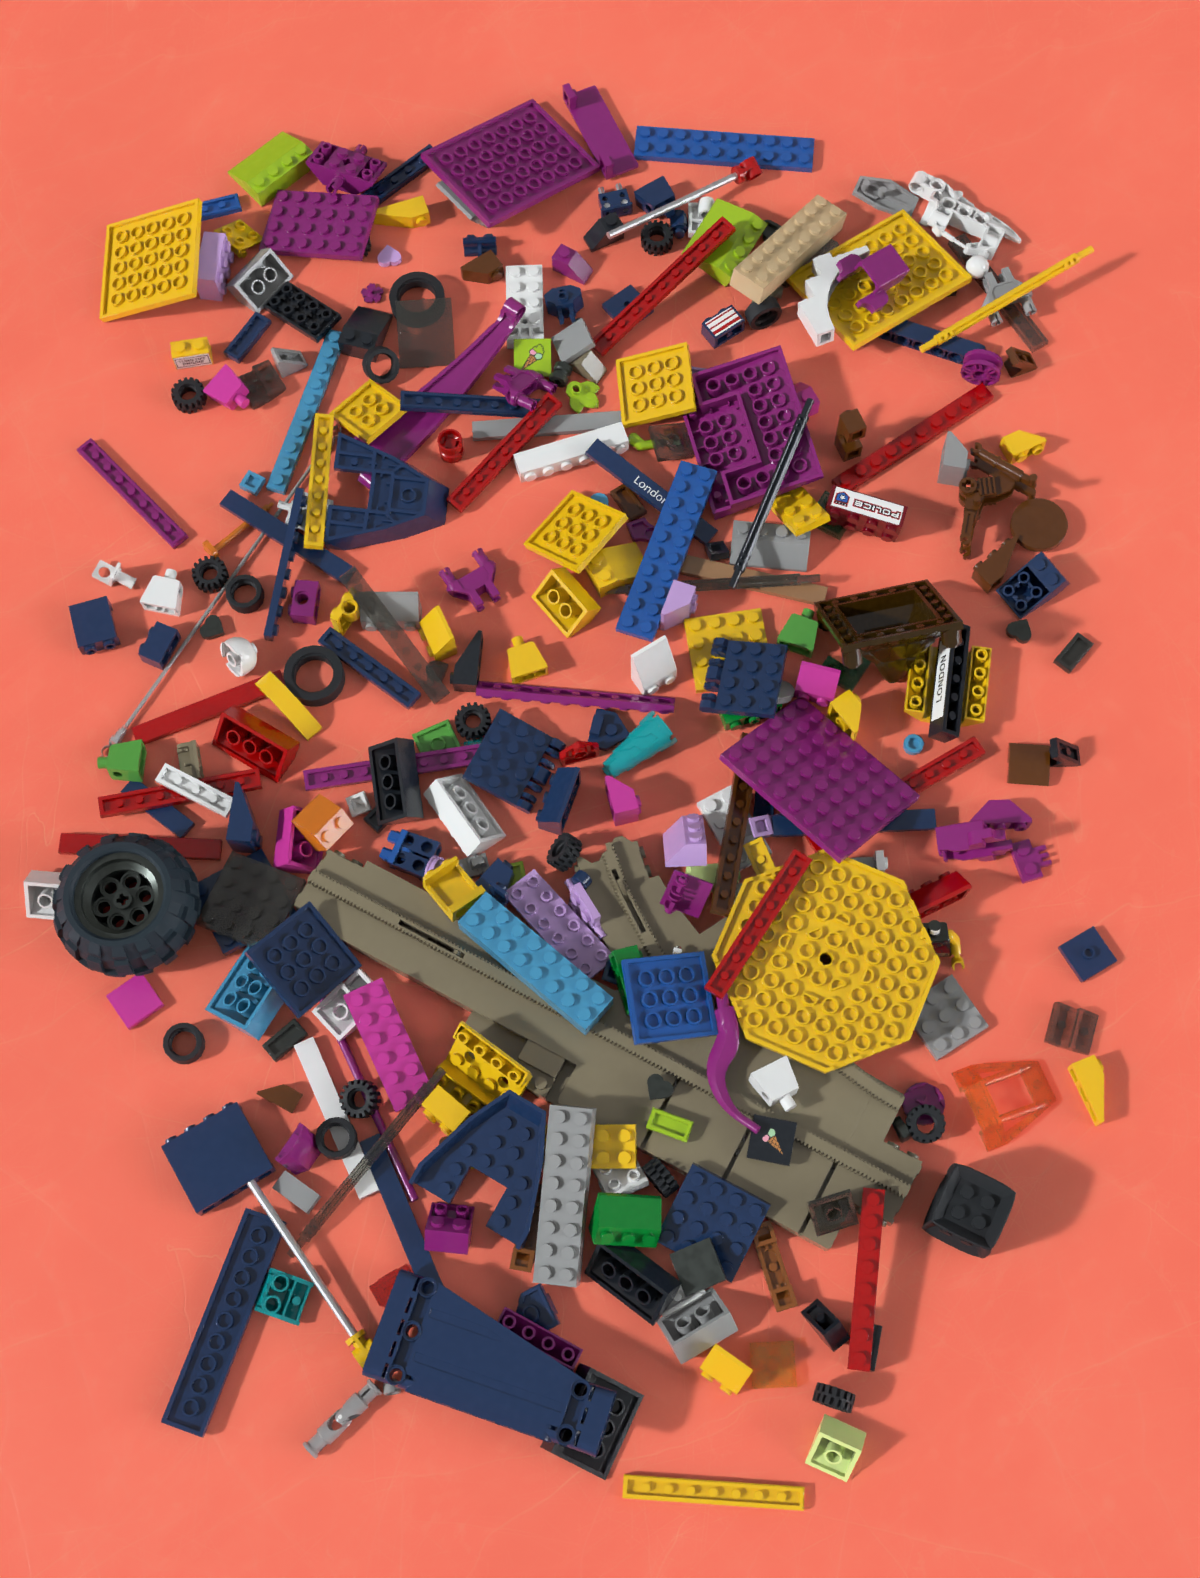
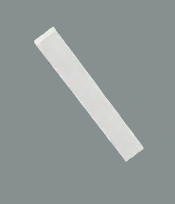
M314 1037L295 1044L294 1048L325 1120L340 1117L350 1122L348 1116L344 1113L345 1110H342L340 1107L343 1104L339 1103L340 1097ZM331 1127L329 1130L338 1151L347 1146L349 1134L343 1127ZM358 1141L352 1154L342 1160L358 1198L361 1200L378 1192L379 1188Z

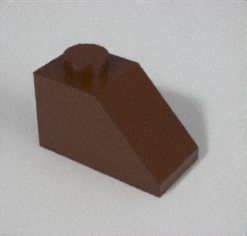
M492 250L460 267L461 276L464 281L490 284L504 276L503 264Z

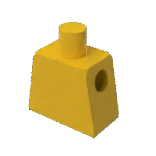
M522 636L512 638L511 641L514 647L507 649L512 684H520L548 675V666L533 641L525 643Z

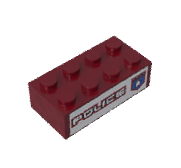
M837 485L832 486L824 508L830 515L831 520L827 524L839 525L849 531H859L866 536H876L886 542L896 541L903 527L908 509L907 506Z

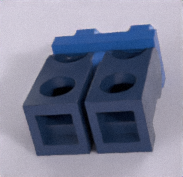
M404 829L401 832L391 830L387 840L395 844L393 850L383 847L379 857L387 862L390 868L397 869L423 881L428 861L434 855L439 857L442 846L438 841Z

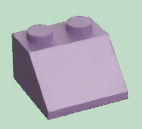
M673 580L661 611L660 630L665 631L684 622V619L690 618L691 613L695 614L698 605L696 603L698 599L696 586Z

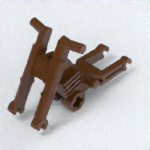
M975 442V449H970V454L975 456L974 462H970V468L973 470L979 469L990 476L987 478H977V481L971 477H965L959 482V503L964 507L963 525L960 535V554H963L964 560L969 559L971 556L974 528L980 519L984 506L996 505V502L1010 497L1014 490L1028 496L1027 500L1034 499L1036 496V474L1027 475L1023 470L1003 460L1002 457L983 449L982 445L978 442Z

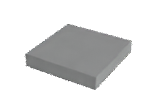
M580 318L551 338L560 360L568 364L596 346L583 318Z

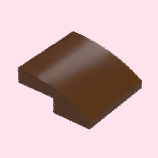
M1009 743L1007 783L1049 786L1050 746Z

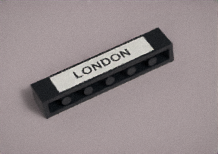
M963 624L964 629L961 630L962 643L958 647L947 648L942 645L941 637H939L928 737L943 743L958 738L960 733L971 628Z

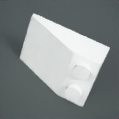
M665 635L631 655V679L642 695H652L659 690V687L664 684L669 685L676 679L677 667Z

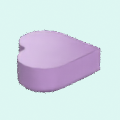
M386 245L377 256L378 264L381 267L397 266L402 261L401 254L389 245Z

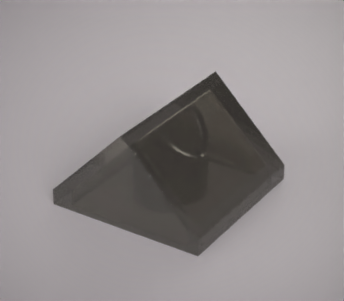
M850 1189L806 1203L817 1237L859 1224Z

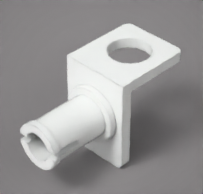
M100 560L92 573L93 578L111 587L113 583L118 582L132 589L137 578L121 571L120 562L114 567ZM104 567L108 568L110 575L108 577H101L99 570Z

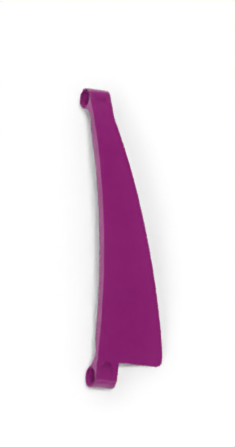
M513 297L508 298L496 322L488 327L464 352L417 392L467 394L506 342L524 315L526 307ZM407 411L369 445L406 462L435 432L450 413ZM354 437V439L363 442L358 437ZM360 474L358 481L370 489L372 475Z

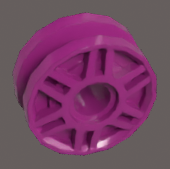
M984 349L971 350L964 355L960 373L962 378L974 385L981 383L985 386L993 385L999 381L1003 361L998 354Z

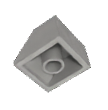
M951 431L947 432L943 445L937 483L959 487L961 479L967 476L971 459H967L968 450Z

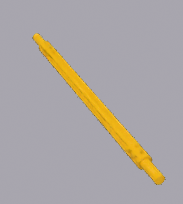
M1090 245L1078 253L1071 254L934 335L933 339L919 346L920 351L924 353L932 347L941 345L1078 264L1081 259L1093 253L1094 248Z

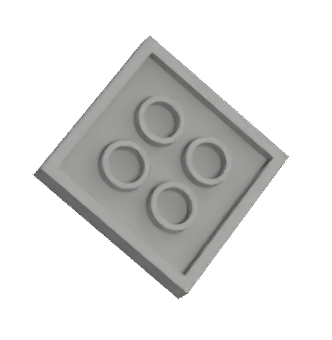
M951 974L930 988L914 1030L934 1059L938 1061L987 1029L989 1025Z

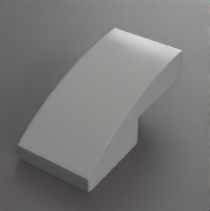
M286 1170L272 1187L307 1214L311 1212L321 1198L318 1193Z

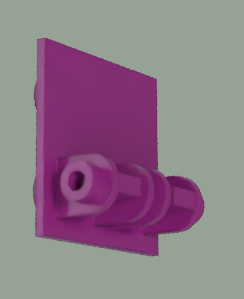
M674 869L660 904L664 905L665 912L668 914H672L677 910L699 918L713 883Z

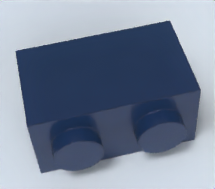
M157 621L154 627L150 628L145 643L140 645L138 655L144 663L164 670L182 637L177 629Z

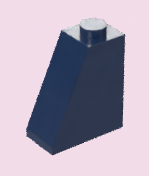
M497 858L475 884L478 887L482 885L487 893H489V883L491 881L494 883L500 882L509 889L515 877L512 870L513 866L508 861L504 860L502 862Z

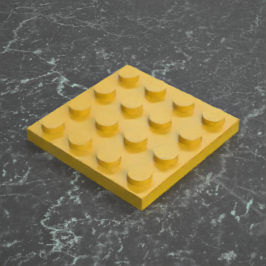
M687 342L616 359L621 419L624 429L696 411L690 351Z
M571 490L523 544L526 549L580 574L628 520V517L619 510Z
M761 608L684 619L696 694L710 692L704 689L709 659L720 658L725 660L723 657H715L711 654L714 638L767 643Z

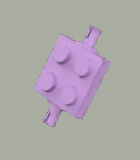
M571 878L565 880L564 884L570 891L568 906L594 934H597L599 940H602V937L606 936L600 926V913L580 882L574 885Z

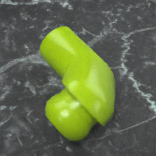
M631 433L628 436L629 444L638 451L655 448L654 439L643 440L637 433Z

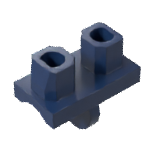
M485 234L483 237L467 235L466 238H463L464 257H479L489 250H492L497 255L496 236H493V234Z

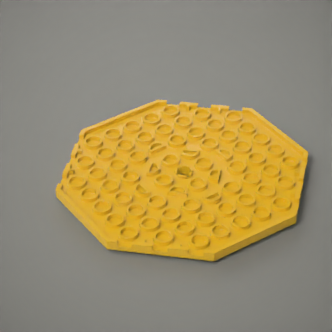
M822 849L817 853L807 856L812 859L811 864L727 994L731 1005L734 1007L737 1020L746 1040L826 1074L909 1041L941 962L931 944L932 941L921 922L919 912L908 893L904 880L849 857L839 864ZM778 866L757 876L744 879L711 956L716 968L783 866ZM828 954L831 957V963L823 965L820 961V956Z

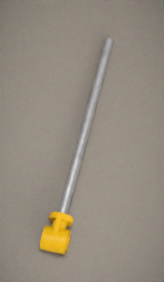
M250 1181L247 1184L350 1336L345 1342L348 1347L354 1346L355 1349L351 1352L363 1369L373 1341L371 1338L365 1340L363 1337L366 1335L364 1329L357 1332L256 1181Z

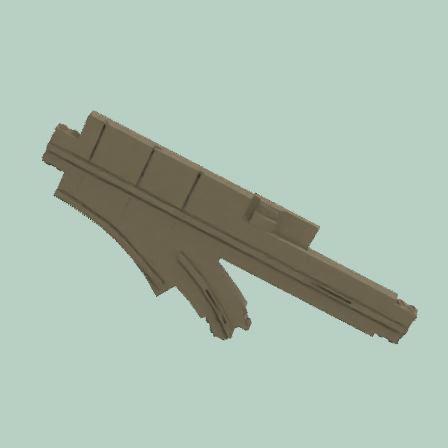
M623 836L614 838L612 842L605 843L606 852L601 855L599 861L591 863L582 857L576 859L577 865H574L575 873L578 870H583L592 879V883L585 891L601 915L600 926L606 936L602 937L601 942L610 952L637 945L638 950L642 951L643 957L672 955L673 949L676 946H679V949L681 947L682 953L704 951L708 978H711L716 970L711 956L727 921V917L699 934L682 912L676 910L672 914L666 913L664 905L660 904L666 887L659 875L652 877L649 865H645L643 858H646L643 846L639 847L637 841L632 842ZM328 849L326 851L325 858L311 872L306 886L295 899L294 906L297 910L310 901L346 946L471 1012L465 1023L531 1072L532 1078L525 1089L526 1091L550 1104L597 1108L595 1124H636L637 1150L652 1158L657 1157L661 1163L687 1176L694 1162L771 1203L765 1219L771 1220L772 1223L824 1251H828L832 1247L851 1206L855 1208L854 1211L861 1215L863 1187L885 1190L882 1227H886V1225L891 1226L894 1222V1216L899 1212L915 1177L922 1168V1161L918 1160V1155L910 1151L905 1153L899 1150L900 1147L891 1141L884 1142L905 1099L904 1094L868 1074L855 1063L824 1074L788 1058L799 1086L797 1093L792 1096L797 1106L788 1112H785L780 1102L770 1107L750 1084L749 1077L752 1072L784 1056L746 1040L738 1022L739 1047L727 1069L725 1078L726 1087L733 1104L743 1115L752 1121L754 1114L797 1123L790 1166L749 1159L746 1157L751 1130L731 1117L721 1107L712 1093L708 1082L707 1062L717 1036L634 1045L630 1016L625 1014L619 990H613L594 979L591 980L613 997V1005L585 1036L462 932L458 925V921L462 917L452 922L425 890L369 861L363 867V864L355 859H352V861L346 859V856L338 850L333 852ZM711 994L715 1012L718 1009L716 996ZM469 1052L470 1057L475 1059L474 1054ZM659 1074L664 1081L670 1082L673 1086L672 1095L668 1098L650 1100L647 1084L649 1076ZM653 1107L694 1122L687 1143L646 1128Z

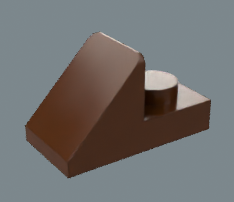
M1014 347L1006 350L1008 358L1004 362V366L1011 378L1038 368L1030 352Z

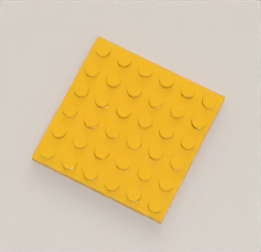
M199 198L107 225L99 316L101 321L107 322L197 297L202 201Z

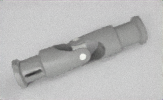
M368 1379L367 1384L358 1393L355 1392L342 1408L337 1410L317 1429V1433L308 1442L305 1441L303 1443L305 1449L316 1459L318 1453L327 1444L331 1445L352 1423V1420L360 1416L368 1408V1404L377 1395L383 1394L371 1379ZM334 1419L342 1425L341 1428L337 1430L332 1429Z

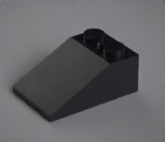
M358 306L344 325L338 340L340 353L363 359L368 350L376 346H382L393 314ZM376 355L371 362L376 363L378 355Z

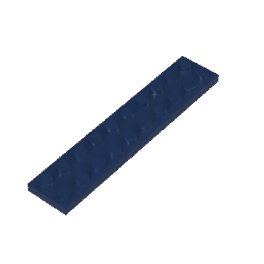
M245 1208L161 1423L204 1438L264 1280L282 1238L268 1215Z

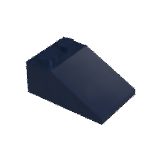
M235 782L226 841L233 852L253 853L262 847L263 837L260 835L245 791L239 782Z

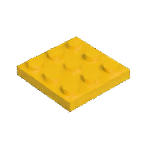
M369 379L329 414L334 415V421L369 445L407 411H400V400Z

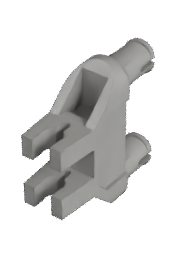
M1009 267L1001 269L1002 273L999 274L1001 283L998 284L992 272L984 274L985 279H982V283L987 295L982 307L1022 284V282L1014 279ZM1032 291L1008 304L1021 303L1026 316L1037 312V308L1032 300ZM998 311L988 316L992 327L998 326L1003 322Z

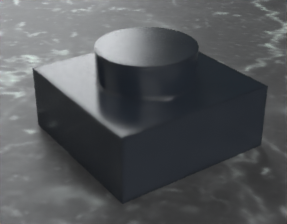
M724 541L705 543L704 550L710 561L729 558V550Z

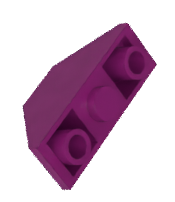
M1010 799L989 800L970 820L983 819L988 828L994 830L1014 829L1015 831H1024L1032 823V818Z

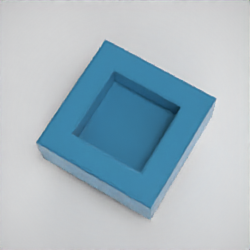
M248 470L239 487L257 496L264 486L266 479Z

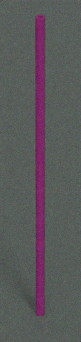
M344 1038L340 1042L337 1040L354 1079L364 1080L346 1039ZM360 1091L364 1098V1101L366 1102L365 1093L363 1091ZM374 1110L376 1113L371 1115L410 1201L414 1202L419 1199L413 1185L409 1183L410 1178L379 1111Z

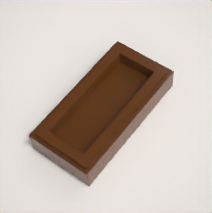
M622 484L610 491L611 497L622 512L627 515L629 522L635 521L647 514V510L633 491L626 485Z

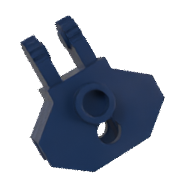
M567 285L552 288L544 295L548 314L558 317L560 325L564 324L565 318H570L571 322H576V313L584 307L579 287Z

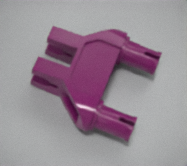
M510 365L504 367V372L510 375L496 373L493 379L499 382H495L492 386L493 389L505 395L509 404L513 406L519 405L531 412L536 408L537 400L527 397L538 389L553 395L557 390V384L544 379L541 373L534 370H520Z
M482 548L477 549L478 553L476 550L472 552V557H474L480 567L464 577L456 579L449 567L444 568L446 572L443 569L439 572V576L447 585L446 591L448 594L458 599L470 601L478 613L485 609L483 606L484 602L480 598L481 594L487 592L494 603L501 600L500 592L494 585L496 563L488 559Z

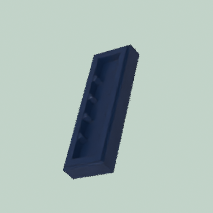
M255 312L224 350V355L240 364L272 324L271 320Z

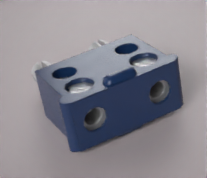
M618 183L615 185L616 191L605 193L604 187L598 188L601 218L613 212H616L618 217L633 213V203L630 202L627 189H623L621 183H619V186Z

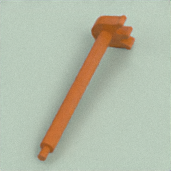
M270 502L268 505H264L261 509L268 512L270 510V507H272L274 504L273 502ZM243 522L215 546L208 540H205L202 546L209 555L214 556L216 559V557L220 556L218 551L250 525Z

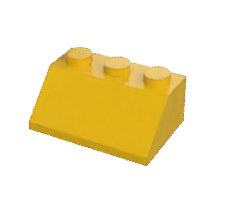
M565 567L551 569L531 596L566 638H570L589 624L601 609Z

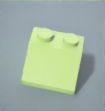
M824 1414L805 1463L847 1482L862 1452L867 1433Z

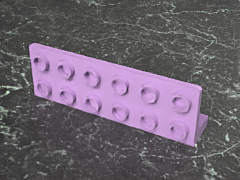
M535 869L507 889L510 904L542 939L585 975L592 979L605 968L607 959L610 960L608 956L611 953L610 950Z

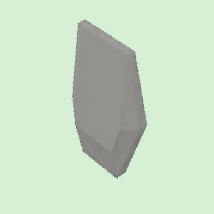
M867 176L859 177L852 193L853 196L877 210L892 215L904 209L912 216L919 197L893 180Z

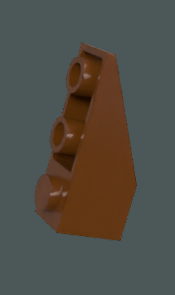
M1017 535L1012 539L1007 538L1001 544L1000 549L997 551L994 549L987 556L988 559L984 562L979 561L973 567L974 572L971 578L987 594L1002 582L1018 539Z

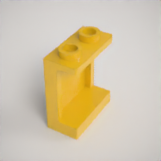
M457 856L444 860L438 868L429 870L423 877L424 889L452 922L462 917L486 892L482 885L478 887L459 865Z

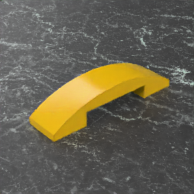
M271 671L255 683L307 741L322 729V726Z

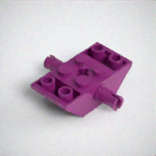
M321 141L306 160V165L320 182L326 185V191L329 194L332 192V195H335L338 190L350 194H359L370 188L387 167V162L366 156L368 150L362 144H359L354 151Z

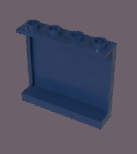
M230 1102L224 1105L222 1111L217 1114L211 1113L203 1118V1122L198 1125H190L184 1130L183 1134L178 1137L175 1135L165 1141L166 1144L161 1146L195 1212L200 1216L249 1188L247 1184L250 1181L255 1180L257 1183L276 1171L238 1102Z

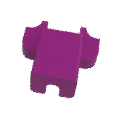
M889 244L863 260L856 254H850L839 260L836 264L839 269V275L836 279L840 282L864 269L874 282L875 290L860 299L855 305L857 308H866L873 314L880 311L888 302L889 298L886 291L901 282L910 269L894 247Z
M983 819L935 827L938 853L940 857H943L945 863L948 862V859L996 860L995 856L1006 855V851L1013 850L1012 840H1006L1005 830L988 828Z

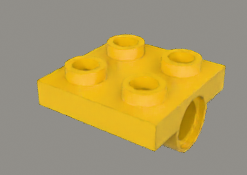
M353 587L343 594L341 603L330 614L334 630L342 636L351 624L360 617L359 591Z

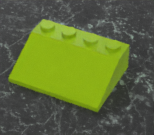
M282 131L229 170L228 174L263 207L275 198L277 190L287 189L311 171L306 165V160L313 151L299 139Z
M717 198L681 254L723 216L735 227L736 231L698 267L726 287L730 283L733 269L749 255L768 224L753 212Z

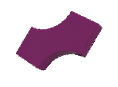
M645 517L626 523L633 542L642 541L649 543L655 526L648 523Z

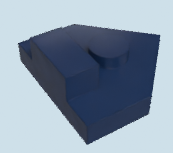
M597 708L589 731L588 742H597L600 750L607 751L624 741L628 737L629 732L616 712Z
M541 1283L520 1294L516 1313L547 1330L561 1324L556 1315L558 1312L549 1293L545 1292Z

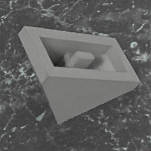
M274 347L270 349L274 363L282 378L308 366L301 351Z

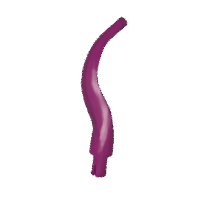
M726 993L723 1000L716 997L718 1009L715 1010L718 1035L708 1057V1082L712 1093L721 1107L731 1117L757 1134L761 1126L743 1115L735 1107L726 1087V1072L739 1047L737 1015L734 1007L730 1006L729 997Z

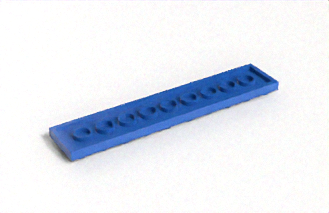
M637 126L634 157L636 160L734 167L736 165L739 166L744 160L755 156L761 169L812 173L815 138Z
M681 460L616 625V632L649 642L654 641L661 622V611L673 580H677L716 480V470Z

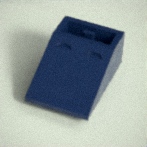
M1041 551L996 591L1021 620L1059 594L1070 583Z

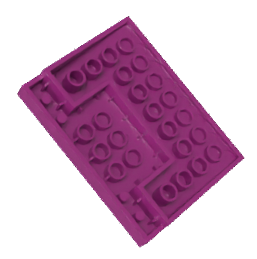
M781 345L692 374L696 411L683 414V418L697 464L717 471V477L708 498L715 520L762 502L797 416L802 412ZM807 424L776 496L824 478Z

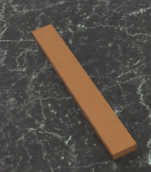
M686 555L679 574L729 585L734 573V565ZM747 568L741 574L736 586L814 605V602L825 600L828 589L825 586Z

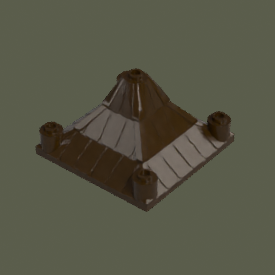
M928 579L814 602L818 628L831 632L841 647L843 665L849 669L858 668L863 663V656L875 664L882 678L889 683H896L902 679L914 663L915 657L933 644L936 638L941 637L942 645L947 648H956L962 643L961 630L964 629L962 619Z

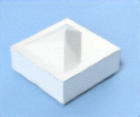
M365 791L345 798L352 817L372 810Z

